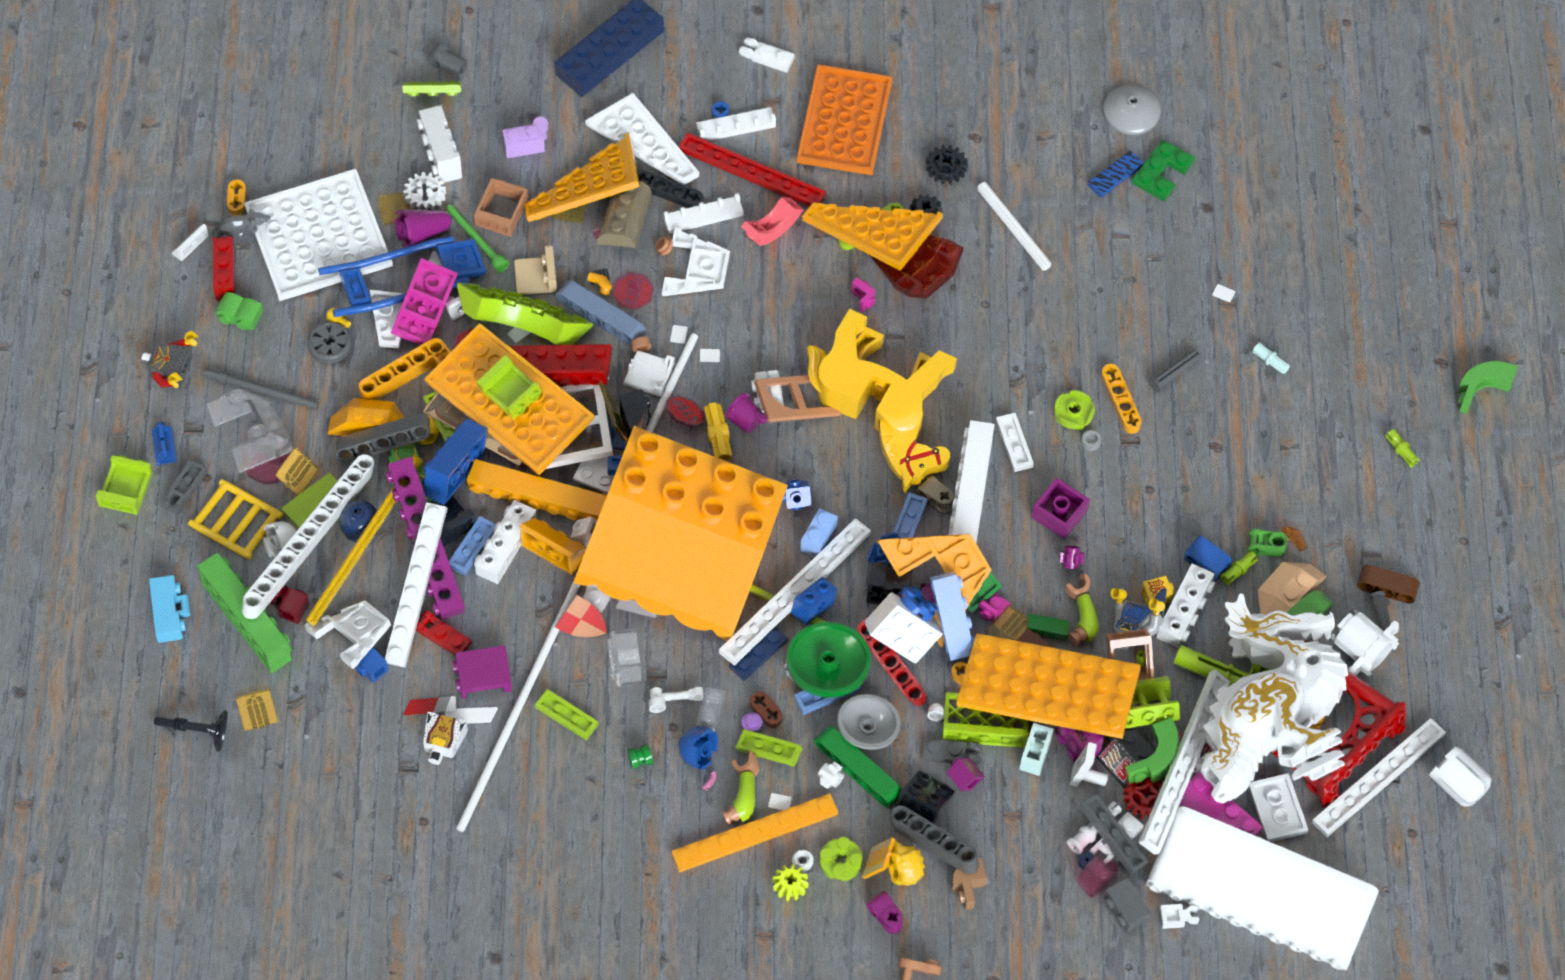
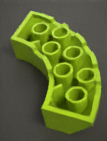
M457 284L463 312L474 320L495 322L523 329L541 336L556 345H573L593 326V323L576 314L572 316L564 313L565 309L548 305V302L537 298L532 300L528 297H522V294L508 290L507 293L496 287H491L488 290L480 288L479 284Z

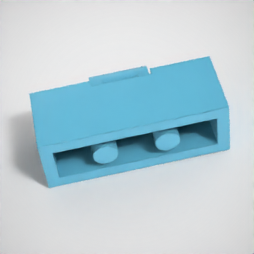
M174 575L149 579L155 634L158 643L183 639L182 631H186L185 620L180 618L191 615L188 595L178 596L182 594L180 582H176ZM177 603H181V610L177 611Z

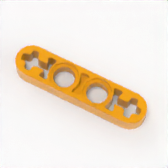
M1107 364L1102 369L1101 378L1123 429L1130 434L1137 433L1140 430L1142 421L1118 366ZM1108 371H1110L1111 374H1114V377H1113L1114 381H1113V382H1112V377H1111V375H1110V374H1107ZM1114 387H1120L1123 389V392L1121 394H1116L1112 391V389ZM1126 403L1130 406V409L1122 410L1120 404ZM1130 415H1131V421H1132V423H1136L1135 426H1132V424H1129V416H1130Z

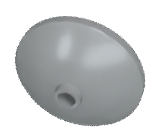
M1125 85L1114 89L1108 94L1104 101L1103 114L1107 123L1116 131L1128 135H1139L1150 131L1156 126L1160 118L1161 106L1157 97L1146 88L1136 85Z
M870 694L857 695L848 699L841 706L837 718L838 728L842 736L852 745L867 750L881 749L891 744L898 736L901 724L899 714L890 702Z

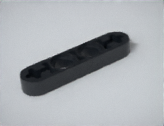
M646 170L637 171L638 179L645 178L642 182L651 188L652 194L687 208L699 206L700 202L704 203L702 192ZM658 183L665 185L661 190L656 189L654 186ZM680 190L683 194L681 196H674L672 192Z

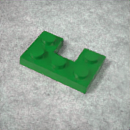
M1162 139L1134 176L1132 184L1165 202L1175 189L1176 184L1161 176L1162 173L1169 166L1185 175L1195 162V157Z

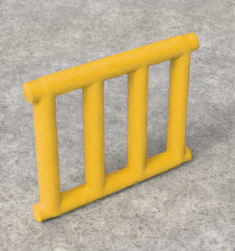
M221 479L219 488L196 518L188 522V526L250 560L253 555L252 551L266 534V531L263 530L265 525L275 522L277 518L281 519L284 514L234 484ZM227 490L236 495L211 529L201 524ZM243 500L253 505L228 539L218 534ZM260 509L270 514L245 548L235 543Z

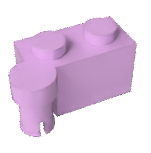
M537 117L533 120L532 125L503 129L506 157L512 158L545 152L544 140L547 139V119Z

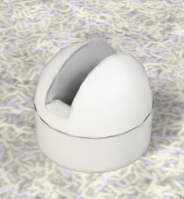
M939 703L930 705L927 717L932 721L943 720V706Z

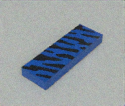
M1130 150L1088 182V186L1102 198L1139 170L1144 162Z

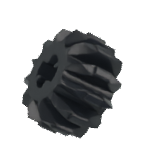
M920 194L918 199L914 198L912 200V204L909 207L911 211L923 210V213L937 214V211L941 213L943 211L941 201H937L936 196L930 198L929 194L926 197Z

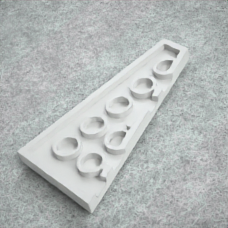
M634 93L585 120V124L614 143L625 138L624 134L629 132L634 155L678 183L685 185L699 177V171Z

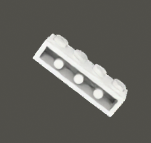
M516 500L513 501L511 506H507L504 511L503 520L496 524L492 538L487 539L483 553L479 554L474 561L476 575L496 584L500 582L521 547L519 526L533 518L537 519L535 509Z
M1191 564L1164 617V622L1159 628L1156 636L1157 639L1176 648H1179L1182 642L1186 643L1190 635L1188 629L1190 625L1194 626L1199 617L1196 614L1198 609L1203 610L1207 601L1205 596L1207 592L1211 594L1215 586V582H1213L1214 573Z

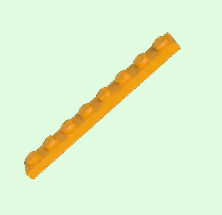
M829 793L672 850V857L680 873L838 815V810Z

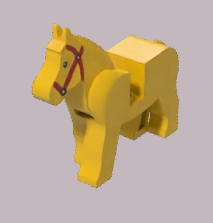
M849 309L835 332L834 345L828 355L825 350L817 346H807L808 376L811 384L817 390L819 401L825 407L830 406L840 411L841 414L853 419L858 418L870 395L881 401L876 409L874 428L879 432L883 455L893 473L902 480L903 492L906 493L911 485H920L927 475L944 472L949 466L950 452L947 448L938 446L931 449L926 445L916 442L922 426V401L937 388L945 376L954 372L957 358L940 350L932 357L919 352L911 376L906 380L888 368L865 361L871 354L881 349L884 335L866 327L867 316Z

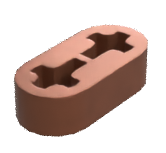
M764 692L753 693L750 698V707L753 712L761 716L762 722L770 728L778 727L782 722L781 710ZM756 700H763V706L761 704L756 705ZM769 713L772 716L776 715V720L773 718L769 720Z

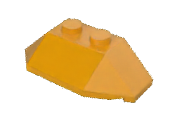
M353 398L331 416L328 435L346 436L405 418V416L394 402Z

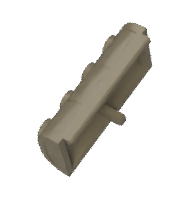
M639 181L640 187L611 196L597 244L637 248L651 202L652 191L647 184Z

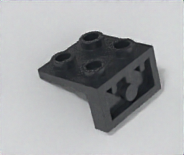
M453 496L450 497L445 505L437 504L448 508L440 535L443 547L470 530L476 522L475 513L470 508L465 511Z
M918 771L901 789L894 808L897 806L907 807L934 824L940 809L950 800L955 791L949 788L948 785L932 778L929 774Z

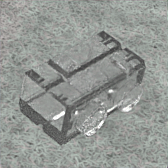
M706 687L696 726L711 728L713 732L718 733L723 709L726 705L725 691Z

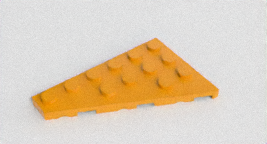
M629 132L625 133V138L616 144L612 142L607 148L592 156L588 164L582 168H575L570 174L555 182V187L546 193L543 191L536 198L525 203L528 222L640 187Z
M813 203L802 218L804 222L901 271L942 220L943 213L938 211L937 214L923 213V210L911 211L909 209L893 208V211L880 210V207L868 208L866 206L850 205L849 208L837 207L836 204Z

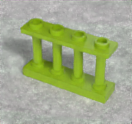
M1168 676L1137 681L1132 704L1139 703L1140 706L1130 708L1126 728L1156 724L1172 718L1173 721L1180 720L1178 700H1168V698H1171L1170 679ZM1160 700V703L1148 705V701Z

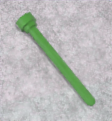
M447 205L446 210L492 260V267L498 273L506 270L509 266V261L504 256L497 255L453 205Z

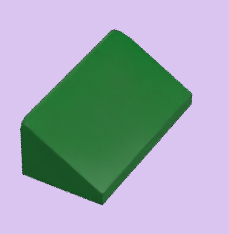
M1028 613L1026 629L1037 632L1043 637L1066 641L1069 621Z

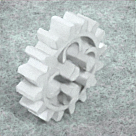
M422 172V176L414 174L415 179L408 178L409 184H404L405 190H403L406 204L410 203L411 209L417 207V210H428V208L435 210V205L442 206L441 201H445L446 187L444 186V181H440L439 176L433 178L431 172L428 176H425V172ZM423 183H426L427 201L423 199Z

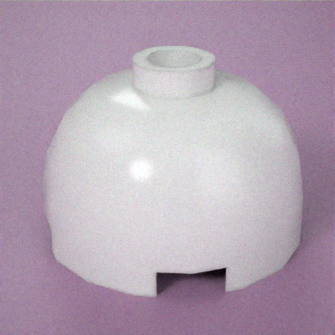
M281 521L265 525L263 530L266 531V538H263V542L270 558L274 556L275 558L297 532L291 524Z

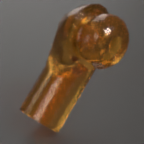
M1288 526L1281 529V532L1287 536V539L1296 544L1298 551H1304L1308 548L1300 530Z

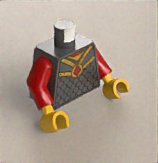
M193 331L187 332L185 337L178 341L159 344L154 354L143 353L141 363L149 365L152 379L161 388L172 386L178 389L181 388L193 358L189 346L195 347L197 345L194 339L198 338V335Z

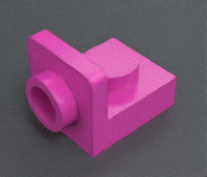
M995 592L986 601L982 600L979 603L978 612L985 620L995 623L1008 609L1010 602Z

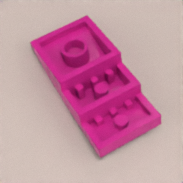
M421 258L390 333L418 345L431 340L458 273Z

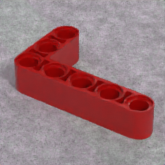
M865 618L858 625L857 632L866 641L871 652L908 701L914 706L923 705L927 700L926 691L896 651L887 645L881 651H876L877 646L883 643L871 635H865L867 630L864 622L867 618ZM896 659V664L888 667L890 660ZM908 675L907 681L900 683V678ZM915 691H920L919 697L912 699V694Z

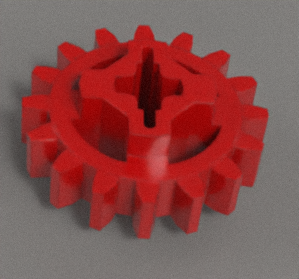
M1149 777L1141 782H1133L1129 784V781L1127 782V788H1124L1123 792L1125 795L1123 803H1128L1126 806L1127 810L1133 809V816L1138 813L1140 814V819H1143L1144 815H1147L1149 819L1153 809L1152 806L1155 805L1163 785L1159 783L1160 780L1152 783Z

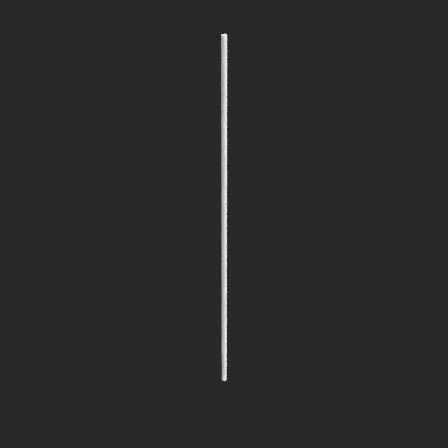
M694 333L690 335L647 425L646 430L649 432H654L698 339V336ZM572 583L456 827L460 832H464L559 632V629L555 628V626L576 596L581 586L579 584Z

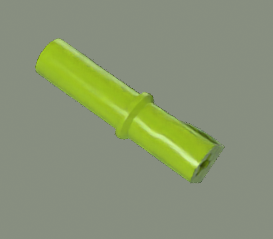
M1183 645L1180 646L1173 663L1205 678L1208 677L1210 671L1216 670L1230 681L1229 686L1236 683L1242 677L1259 673L1260 670H1271L1253 664L1248 674L1235 668L1232 663L1227 665Z

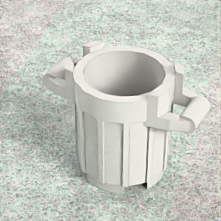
M1355 610L1354 616L1349 613L1339 623V634L1336 636L1333 633L1331 639L1335 641L1334 643L1356 661L1353 666L1349 667V672L1357 676L1362 671L1367 676L1373 674L1371 671L1387 657L1392 648L1395 650L1398 647L1399 643L1397 641L1399 639L1395 636V633L1399 631V623L1393 621L1383 631L1363 613Z

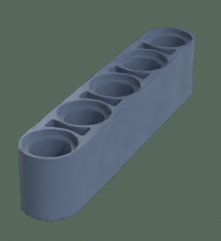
M567 280L555 295L561 304L628 345H631L634 339L641 337L646 330L641 322L572 280Z

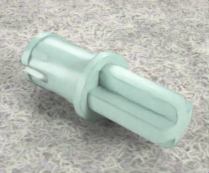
M1260 342L1254 347L1252 353L1265 361L1266 365L1270 364L1283 374L1289 370L1290 365L1276 356V352H1272Z

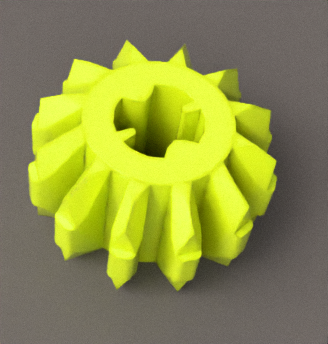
M784 864L783 871L776 870V876L772 878V883L775 884L773 890L778 892L779 898L785 895L787 902L790 900V897L797 901L798 894L801 896L805 895L804 889L808 888L809 883L807 882L808 875L802 874V867L795 870V865L792 864L791 869H788Z

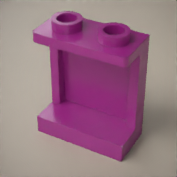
M505 645L456 653L457 661L452 662L454 674L459 673V679L455 681L457 692L462 693V699L467 698L466 693L502 687L504 693L512 692Z

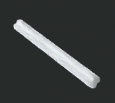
M986 182L979 184L978 191L1039 267L1043 271L1051 267L1050 260Z

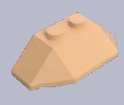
M1282 562L1257 591L1260 614L1267 615L1277 610L1287 613L1303 597L1315 591L1324 581L1326 575L1311 564Z

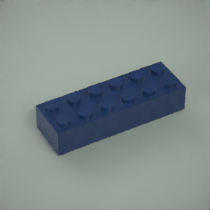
M643 0L630 1L555 61V75L580 97H583L664 32V18Z

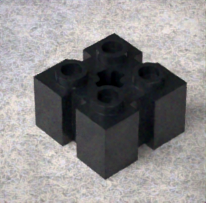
M871 562L866 603L880 605L891 592L898 595L904 586L911 588L912 570L899 577L894 568L888 567L887 563Z

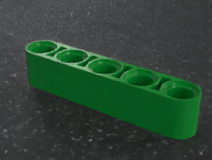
M828 726L814 739L815 745L833 762L842 766V770L884 807L889 808L898 799L902 789L900 785L857 747L849 743L834 727Z

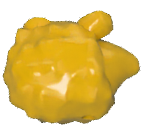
M895 841L892 855L887 865L891 881L894 884H897V886L915 885L917 881L922 879L925 865L923 864L924 858L921 856L920 850L914 846H904Z

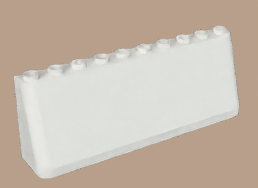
M1183 806L1177 809L1161 851L1158 853L1146 882V886L1154 892H1162L1169 895L1175 901H1183L1190 906H1197L1198 910H1205L1215 918H1224L1234 926L1245 927L1255 935H1264L1274 943H1283L1290 946L1293 951L1304 952L1314 960H1323L1330 963L1336 969H1344L1346 971L1379 893L1378 889L1369 883Z

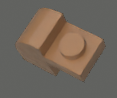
M982 858L978 859L979 868L975 873L965 874L956 868L953 875L952 892L958 891L959 901L964 903L965 910L974 909L975 898L972 888L986 886L987 876Z

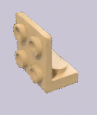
M545 246V254H542L540 258L517 259L514 261L517 293L527 295L557 292L553 246Z

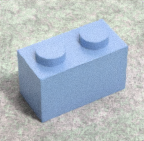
M819 508L801 539L800 552L815 558L828 545L837 529L838 516Z

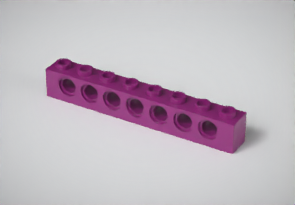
M411 457L389 463L388 471L385 474L388 483H393L395 490H392L395 502L399 501L401 509H398L401 520H406L408 526L405 528L409 540L412 539L415 545L421 523L416 524L412 519L416 516L422 518L427 500ZM402 479H407L410 483L407 486H401L398 482ZM414 498L416 503L408 505L405 500ZM439 539L435 554L436 559L433 562L426 590L428 596H433L435 603H432L435 615H439L440 619L444 620L465 613V606L441 539ZM434 573H441L443 578L441 580H434L432 575ZM441 592H447L450 594V597L448 599H441L438 595Z

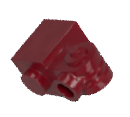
M286 584L270 602L271 605H278L280 603L278 606L280 618L298 625L309 606L308 595L304 591L288 588Z

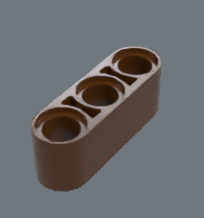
M1372 565L1362 566L1357 587L1362 591L1368 593L1384 591V597L1407 604L1415 602L1420 585L1416 578Z

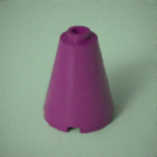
M400 209L395 212V214H398V218L394 219L395 230L398 240H403L404 245H401L403 248L421 243L447 231L451 225V217L445 211Z

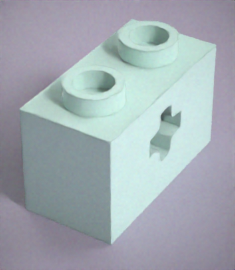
M1033 723L1019 770L1040 776L1054 729Z

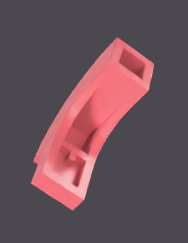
M781 197L768 215L758 221H745L741 227L746 231L745 234L750 239L754 240L759 246H763L773 242L785 233L798 219L804 209L792 198Z

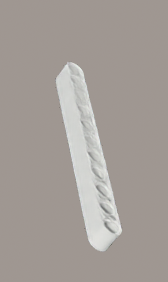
M363 454L356 458L243 597L242 614L246 618H257L340 517L344 507L353 501L370 480L374 467V460L371 456Z

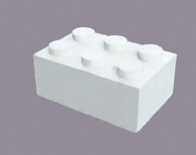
M892 592L864 621L872 637L915 664L943 635L936 620L933 618L930 621L922 620L923 615L920 613L917 615L913 614L902 603L900 597Z

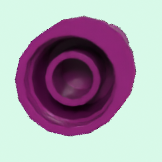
M747 392L740 394L732 402L725 414L726 419L746 433L752 432L760 423L764 424L767 422V416L754 404Z

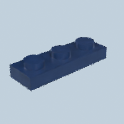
M774 627L735 666L730 663L729 668L745 681L788 642V638L779 629Z

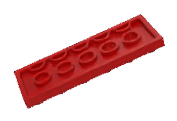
M611 344L509 346L558 386L602 385L608 383L612 356Z

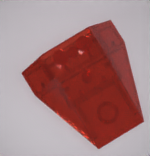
M929 235L901 271L871 255L869 256L895 290L908 297L927 299L954 276L964 249L949 239Z

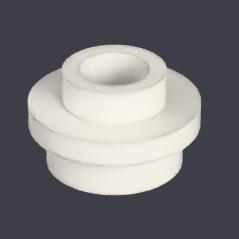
M806 850L797 851L792 857V864L795 865V869L802 867L803 871H807L813 865V856ZM805 859L807 862L805 864L799 863V860Z

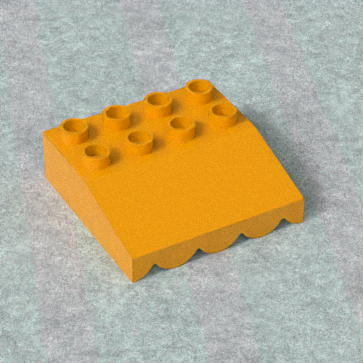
M634 426L573 583L586 586L596 585L602 593L609 597L625 601L635 600L641 608L648 612L664 616L674 615L683 625L696 630H713L719 638L727 642L732 637L788 485Z

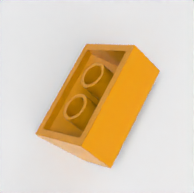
M536 518L528 520L519 526L521 546L570 575L575 573L586 551L581 542L571 540L564 532L556 531L547 522L539 521Z

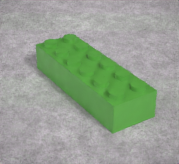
M217 552L197 565L201 583L272 674L292 660L290 653L292 649L288 644L290 640L284 631L280 633L277 629L278 624L272 616L269 618L266 615V609L254 619H248L242 614L243 597L250 588L244 587L242 584L243 580L238 572L233 573L230 569L232 566L227 558H222Z

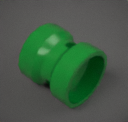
M648 744L641 745L640 749H635L634 747L627 749L632 769L639 768L643 763L646 766L653 764Z

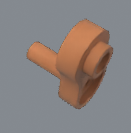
M900 958L898 967L904 969L902 980H911L912 971L940 976L942 967L938 966V961L926 959V962L923 963Z

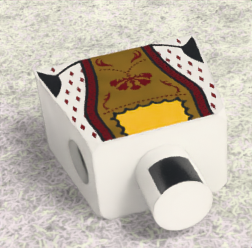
M428 712L423 745L424 750L430 753L428 759L430 763L439 765L443 756L449 758L455 756L467 734V721Z

